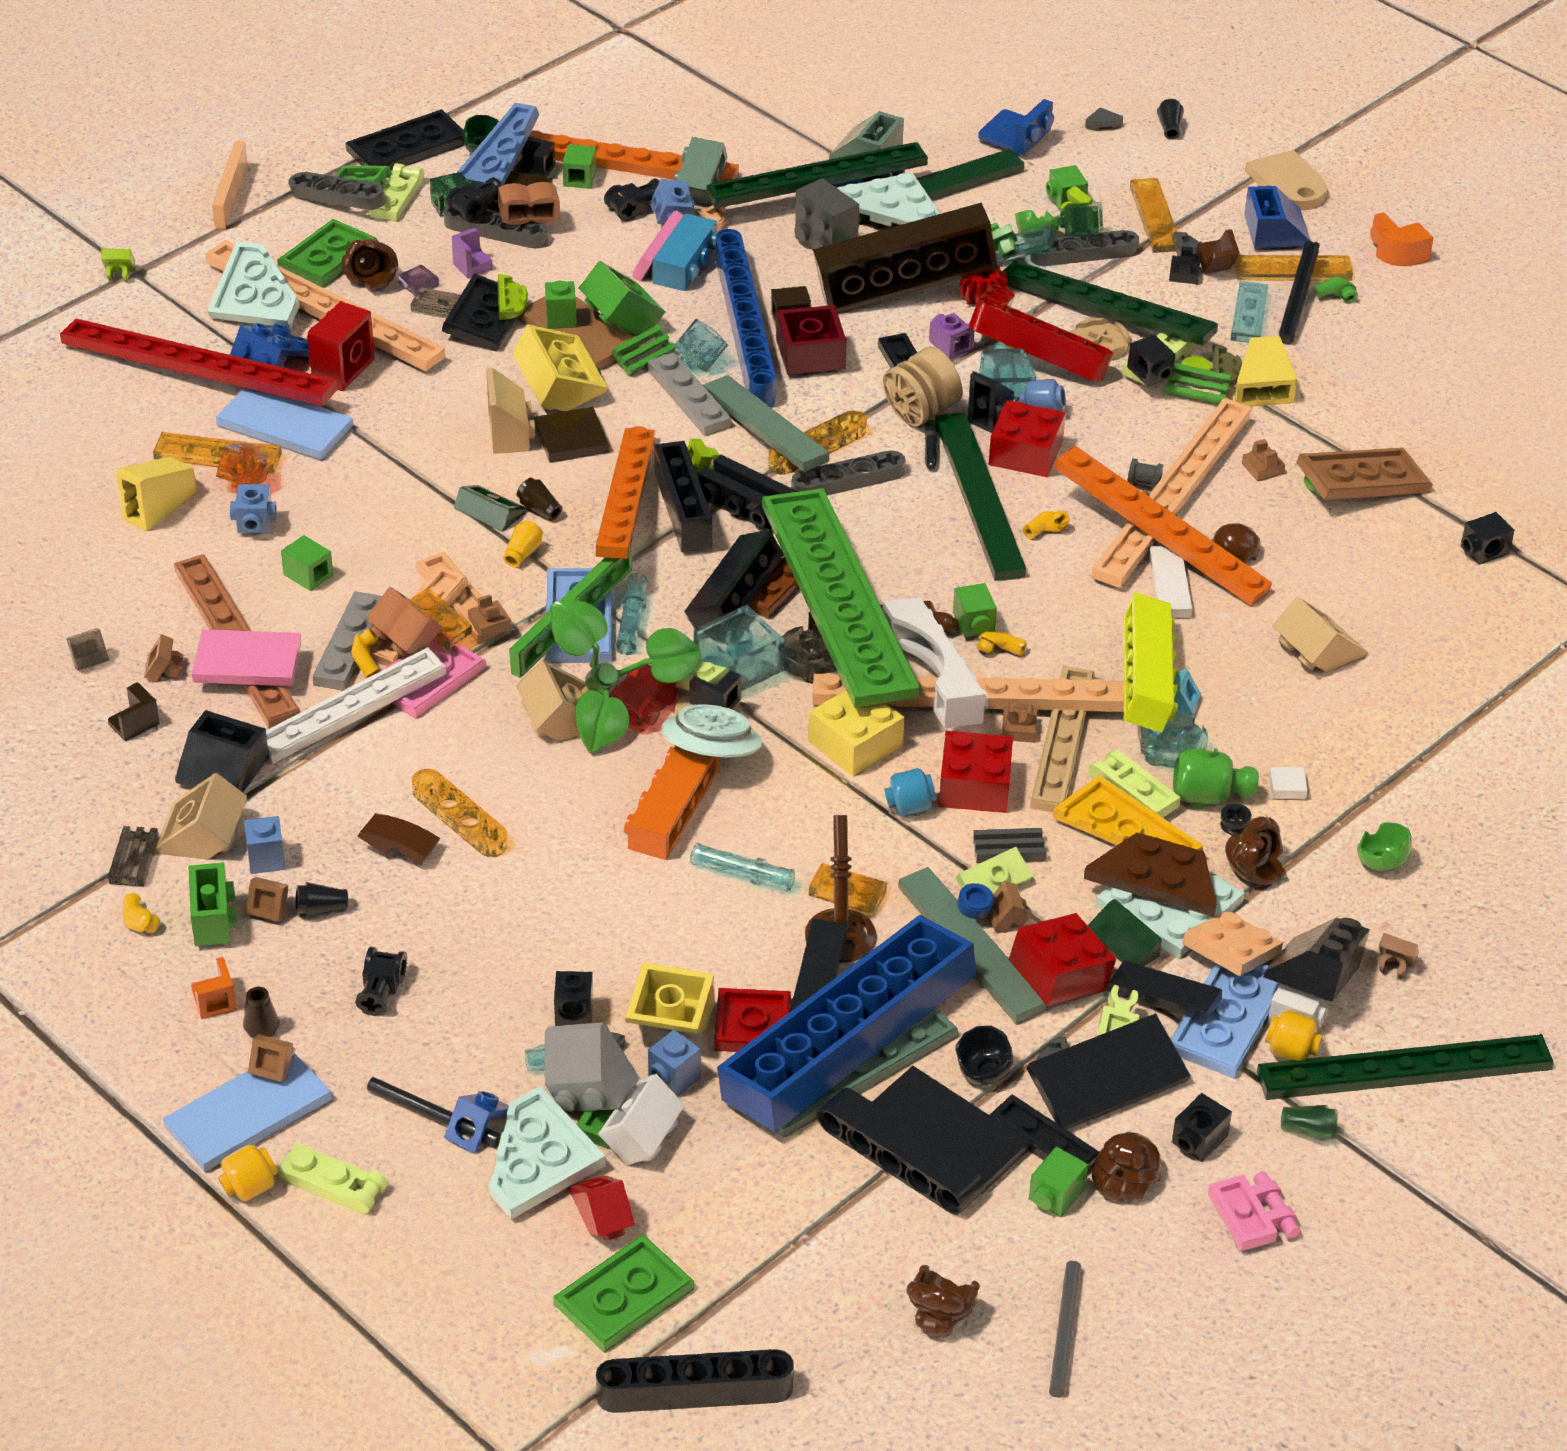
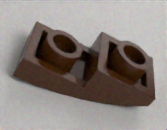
M377 813L373 815L357 836L386 856L394 848L420 866L440 840V837L416 824L397 817Z

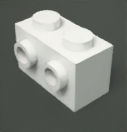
M657 1074L638 1080L621 1107L613 1111L598 1135L627 1166L640 1161L648 1162L660 1152V1143L665 1135L670 1133L678 1124L677 1117L685 1105Z

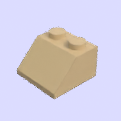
M486 368L488 416L493 454L530 451L529 439H535L531 401L525 402L523 388L494 368Z
M1298 596L1272 625L1281 634L1278 640L1291 651L1296 648L1301 653L1298 659L1311 670H1314L1317 666L1328 673L1361 659L1368 653L1329 615Z
M542 659L516 686L522 698L521 704L531 717V726L539 735L543 737L549 736L559 742L580 737L576 724L575 709L579 698L586 691H589L585 681Z
M214 773L173 801L155 851L163 855L206 860L220 851L222 853L226 852L235 841L234 832L236 826L244 817V811L242 810L247 796L218 773Z

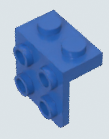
M1043 99L1025 116L1008 109H1003L978 132V138L986 141L988 144L1011 149L1015 154L1024 156L1051 130L1054 122V114H1052L1053 102Z
M254 323L253 326L240 325L230 353L233 356L279 367L284 366L287 356L310 357L307 339L293 336L290 334L291 330L283 325L274 324L273 327H268L261 323Z

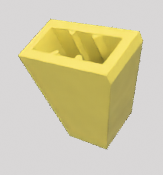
M1280 336L1250 338L1237 379L1234 401L1249 407L1294 403L1297 377Z
M170 456L121 467L116 471L123 520L146 532L197 492L194 468Z

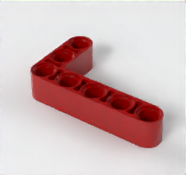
M991 285L979 297L968 325L972 330L1089 380L1103 381L1113 356V352L1110 349L1012 308L1011 304L1015 294L1004 287Z

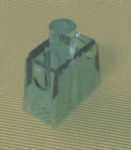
M1002 342L994 344L991 349L982 350L979 373L1013 390L1014 402H1020V392H1025V387L1029 381L1036 380V374L1025 350L1009 348L1008 345Z

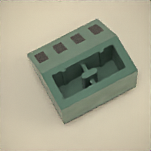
M878 111L854 126L829 154V159L903 145L904 118Z

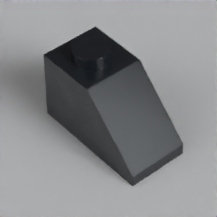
M973 371L970 374L967 418L970 424L992 433L1006 400L1014 401V391L1000 382Z

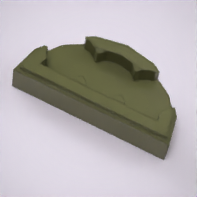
M1212 345V371L1231 375L1229 386L1234 385L1237 382L1242 367L1241 358L1237 354L1234 356L1227 352V347Z

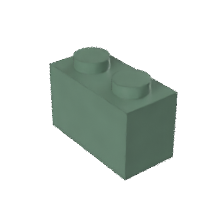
M692 136L689 147L686 146L682 154L683 164L681 170L676 171L674 180L688 182L690 196L694 199V202L712 205L706 193V185L720 182L728 158L725 144Z

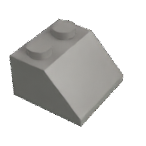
M599 1022L548 1027L545 1030V1086L555 1102L564 1112L619 1109L640 1077L606 1024Z

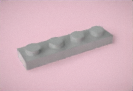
M674 352L648 361L649 373L704 436L731 428V417Z
M354 591L313 674L314 686L341 691L347 688L357 668V664L351 654L354 637L358 633L362 634L366 629H371L373 626L366 617L380 600L381 595Z

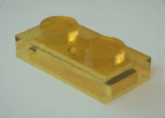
M425 588L410 599L442 626L434 639L446 650H449L472 633V625L430 588Z
M821 863L809 884L808 896L834 903V878L830 877V873L834 872V870L830 869V865ZM848 871L852 873V877L848 878V908L875 915L887 892V882Z

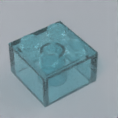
M748 605L693 630V642L699 646L701 651L700 660L726 667L728 672L731 670L740 674L741 691L785 670L786 640Z

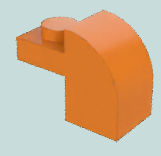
M1384 212L1374 215L1370 238L1377 244L1376 257L1396 266H1413L1430 261L1434 237L1419 222L1398 227Z

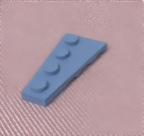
M514 103L453 176L457 185L466 186L471 183L478 187L485 184L486 180L495 177L503 186L540 115L537 107Z

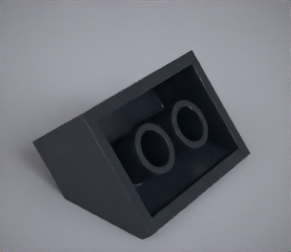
M1336 917L1293 937L1265 970L1263 977L1333 1002L1360 967L1370 929L1361 926L1359 921L1347 917L1341 919Z

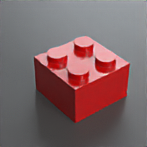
M340 301L315 326L310 328L307 333V342L309 345L311 374L336 380L337 390L343 392L375 360L371 311Z
M1006 400L990 436L988 465L1048 478L1063 442L1066 412Z
M945 731L939 807L1007 813L1013 736Z
M1077 913L1019 927L1008 959L1047 1007L1106 991L1116 962L1113 954Z

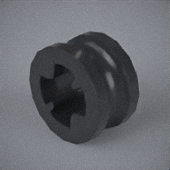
M1229 804L1221 810L1220 815L1221 829L1229 835H1241L1244 828L1251 822L1252 814L1250 809L1242 804Z

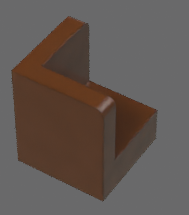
M1232 229L1225 230L1220 240L1199 243L1196 247L1198 258H1201L1200 264L1204 274L1231 269L1240 255Z

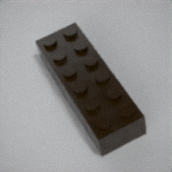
M982 202L812 249L826 306L835 305L837 313L998 269L991 223Z

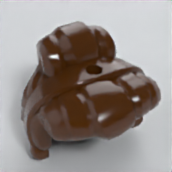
M370 238L354 240L346 250V255L342 256L341 265L346 278L351 283L364 284L370 290H376L377 288L388 286L393 281L399 263L396 253L390 246Z
M1259 816L1252 819L1241 835L1234 834L1228 839L1225 846L1227 860L1232 869L1244 880L1257 885H1269L1274 883L1278 876L1284 877L1286 875V870L1283 868L1282 863L1276 859L1283 852L1280 827L1271 817Z
M1135 1132L1116 1134L1104 1143V1147L1096 1157L1097 1161L1092 1172L1094 1186L1105 1198L1116 1202L1121 1199L1124 1201L1143 1199L1149 1186L1154 1185L1161 1179L1160 1153L1156 1145L1144 1135ZM1118 1170H1122V1171H1123V1176H1122V1177H1119V1176H1118V1174H1117Z
M928 1265L920 1266L914 1280L906 1288L910 1302L918 1309L915 1314L916 1325L923 1329L924 1334L934 1337L949 1336L955 1324L972 1313V1308L977 1304L980 1284L974 1280L971 1285L957 1286L953 1281L943 1278L932 1270L929 1271Z

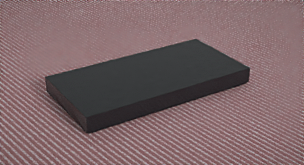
M440 109L347 141L346 151L361 166H389L392 171L395 163L407 166L464 146L462 140L463 129Z
M1156 1013L1030 1062L1026 1068L1054 1121L1066 1130L1184 1083L1191 1076Z
M913 1065L872 1101L976 1169L985 1181V1189L981 1194L1029 1150L1030 1141Z

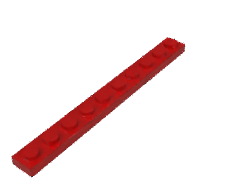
M77 318L60 333L62 344L79 349L112 355L129 361L166 368L183 374H191L208 380H216L233 386L245 387L258 392L307 402L312 405L323 406L337 391V381L334 379Z

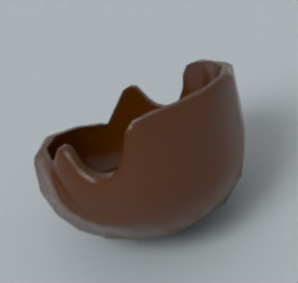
M1229 523L1221 526L1215 532L1212 541L1245 564L1251 558L1256 560L1260 551V538L1251 527L1241 523Z

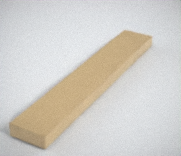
M1063 666L1060 678L1092 680L1095 677V671ZM1052 710L1031 797L1030 809L1053 812L1054 807L1067 799L1087 711Z

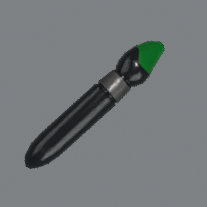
M930 419L927 420L924 426L926 434L925 464L929 470H933L937 465L938 427L935 421Z

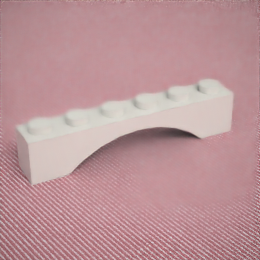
M921 597L883 602V612L900 648L919 657L939 677L935 683L934 712L944 728L983 723L984 710L988 708L987 692L981 689L975 674L969 671L964 658L959 656L955 650L953 641L947 638L942 625L938 624L935 620L932 610L927 608Z

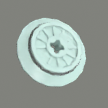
M707 704L687 706L681 709L676 716L669 717L662 723V734L670 743L701 755L722 758L742 757L755 753L762 745L761 736L751 727L749 720L743 714L721 706Z

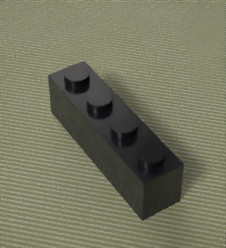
M685 440L655 444L654 474L681 552L712 548L713 519Z
M770 529L740 535L684 612L699 637L730 632L784 556Z

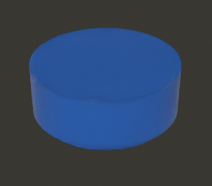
M978 883L967 884L959 892L957 905L960 912L965 916L981 919L988 916L992 911L994 895L985 885Z

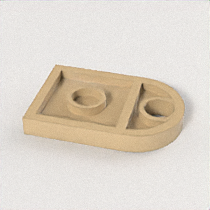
M1295 150L1246 162L1245 172L1259 186H1277L1301 210L1314 209L1325 200L1326 182Z

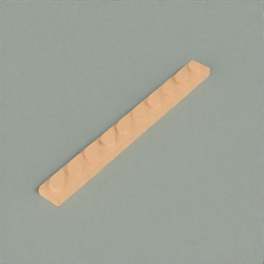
M226 240L205 253L206 263L224 271L235 245ZM277 266L300 302V310L322 319L340 301L363 308ZM371 312L373 343L375 347L424 371H428L446 357L445 347Z
M1223 398L1149 494V497L1176 515L1251 416L1252 407ZM1128 521L1094 565L1092 578L1121 588L1148 553L1149 546H1153L1157 540Z
M814 674L813 704L821 705L846 690L839 674ZM932 675L914 676L920 687L919 698L887 704L899 707H934L935 683L939 677ZM976 678L981 689L987 692V709L1008 708L1010 703H1014V709H1027V705L1032 704L1033 710L1059 709L1124 712L1123 681H1102L1099 679L1068 680L1064 678Z

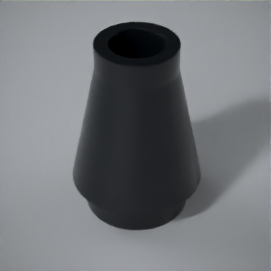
M1176 99L1162 101L1157 109V115L1164 130V136L1167 139H1176L1180 136L1184 108Z
M305 882V885H297L295 895L296 913L305 914V917L337 910H347L348 890Z

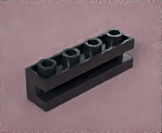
M722 454L713 460V470L705 467L698 473V479L707 502L765 530L770 529L773 534L772 527L762 508V497L799 492Z

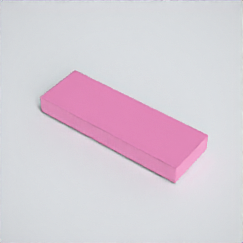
M673 211L641 257L632 273L633 277L639 281L643 279L652 266L653 258L679 223L683 214Z

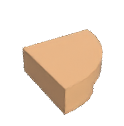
M714 205L698 212L700 217L717 220V232L726 225L725 207L715 209Z

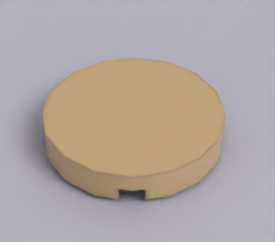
M1105 318L1083 320L1071 332L1110 349L1113 352L1111 361L1121 358L1127 353L1130 336L1128 330L1118 322H1115V325L1108 323V319Z

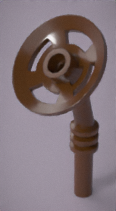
M833 815L834 856L830 857V861L834 862V864L830 865V869L834 870V872L830 873V877L834 878V908L821 911L809 920L805 929V941L807 943L813 918L848 924L845 944L850 942L853 948L843 950L840 963L858 960L872 950L876 941V930L868 917L856 910L848 909V878L852 877V873L848 872V870L852 869V865L848 864L849 861H852V857L848 856V815ZM860 923H863L867 930L865 939L861 938L862 926ZM851 925H855L856 933L851 931Z

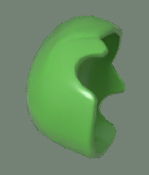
M1032 210L1015 213L1019 234L1030 241L1051 238L1056 234L1061 225L1060 217L1058 215L1053 217L1048 211L1045 212L1044 217L1041 216L1040 218Z
M1383 822L1379 825L1375 834H1369L1367 831L1364 832L1357 846V854L1363 864L1371 869L1380 872L1395 870L1404 865L1410 857L1412 835L1409 828L1399 823Z

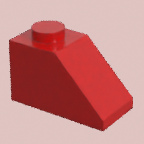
M604 1175L569 1186L570 1194L589 1234L598 1237L602 1236L603 1240L606 1241L625 1235L624 1229L635 1225L623 1180Z

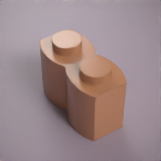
M537 182L525 186L512 183L498 188V206L504 223L511 225L525 224L529 221L551 223L560 219V200L554 184Z
M390 586L366 617L373 624L371 631L385 641L390 638L393 641L391 648L405 658L409 654L413 655L427 648L442 628L439 623L422 611L414 602Z

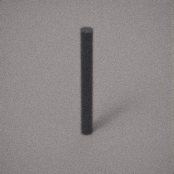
M372 1077L367 1084V1090L443 1125L448 1126L453 1112L375 1077ZM465 1117L462 1118L458 1124V1131L472 1137L475 1133L474 1122ZM486 1127L481 1142L495 1148L500 1143L501 1133Z

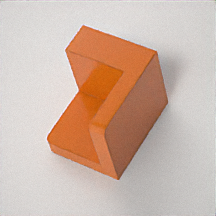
M224 957L216 958L219 977L191 984V990L201 1019L237 1010L234 985Z

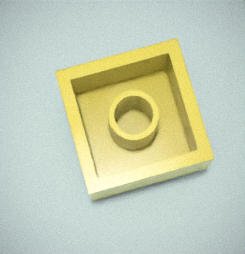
M845 690L809 711L808 741L852 777L903 747L904 717L887 703L854 708Z

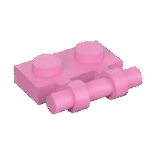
M1266 1172L1257 1173L1253 1178L1255 1185L1250 1186L1245 1175L1209 1184L1208 1195L1240 1251L1275 1242L1278 1233L1276 1228L1283 1230L1288 1239L1296 1238L1300 1234L1301 1230L1296 1223V1214L1290 1206L1285 1205L1281 1198L1282 1191L1276 1181L1270 1180ZM1260 1202L1267 1204L1270 1210L1265 1211Z

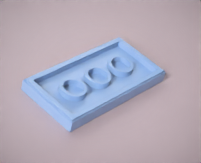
M244 387L216 416V424L322 460L353 427V418L307 402L287 399L282 396L258 392Z
M547 568L546 613L554 602L560 601L593 568ZM612 590L595 606L603 614L608 626L606 636L597 641L600 647L598 663H611ZM556 644L545 654V661L549 663H590L592 661L593 648L585 655L574 656L567 654Z
M1215 963L1204 984L1222 989L1223 998L1207 1022L1186 1015L1183 1017L1171 1038L1181 1058L1235 1079L1268 1021L1271 1000L1280 983L1263 977L1265 970L1269 967L1268 965L1262 964L1244 975L1238 976Z
M295 1053L294 1061L289 1068L288 1078L285 1081L279 1082L249 1074L247 1070L163 1118V1124L166 1130L204 1172H207L221 1164L222 1159L248 1144L254 1145L331 1101L332 1096L327 1086Z

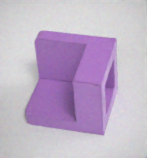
M477 228L452 235L453 265L467 279L471 278L474 273L479 275L493 270L492 259L480 248V231Z

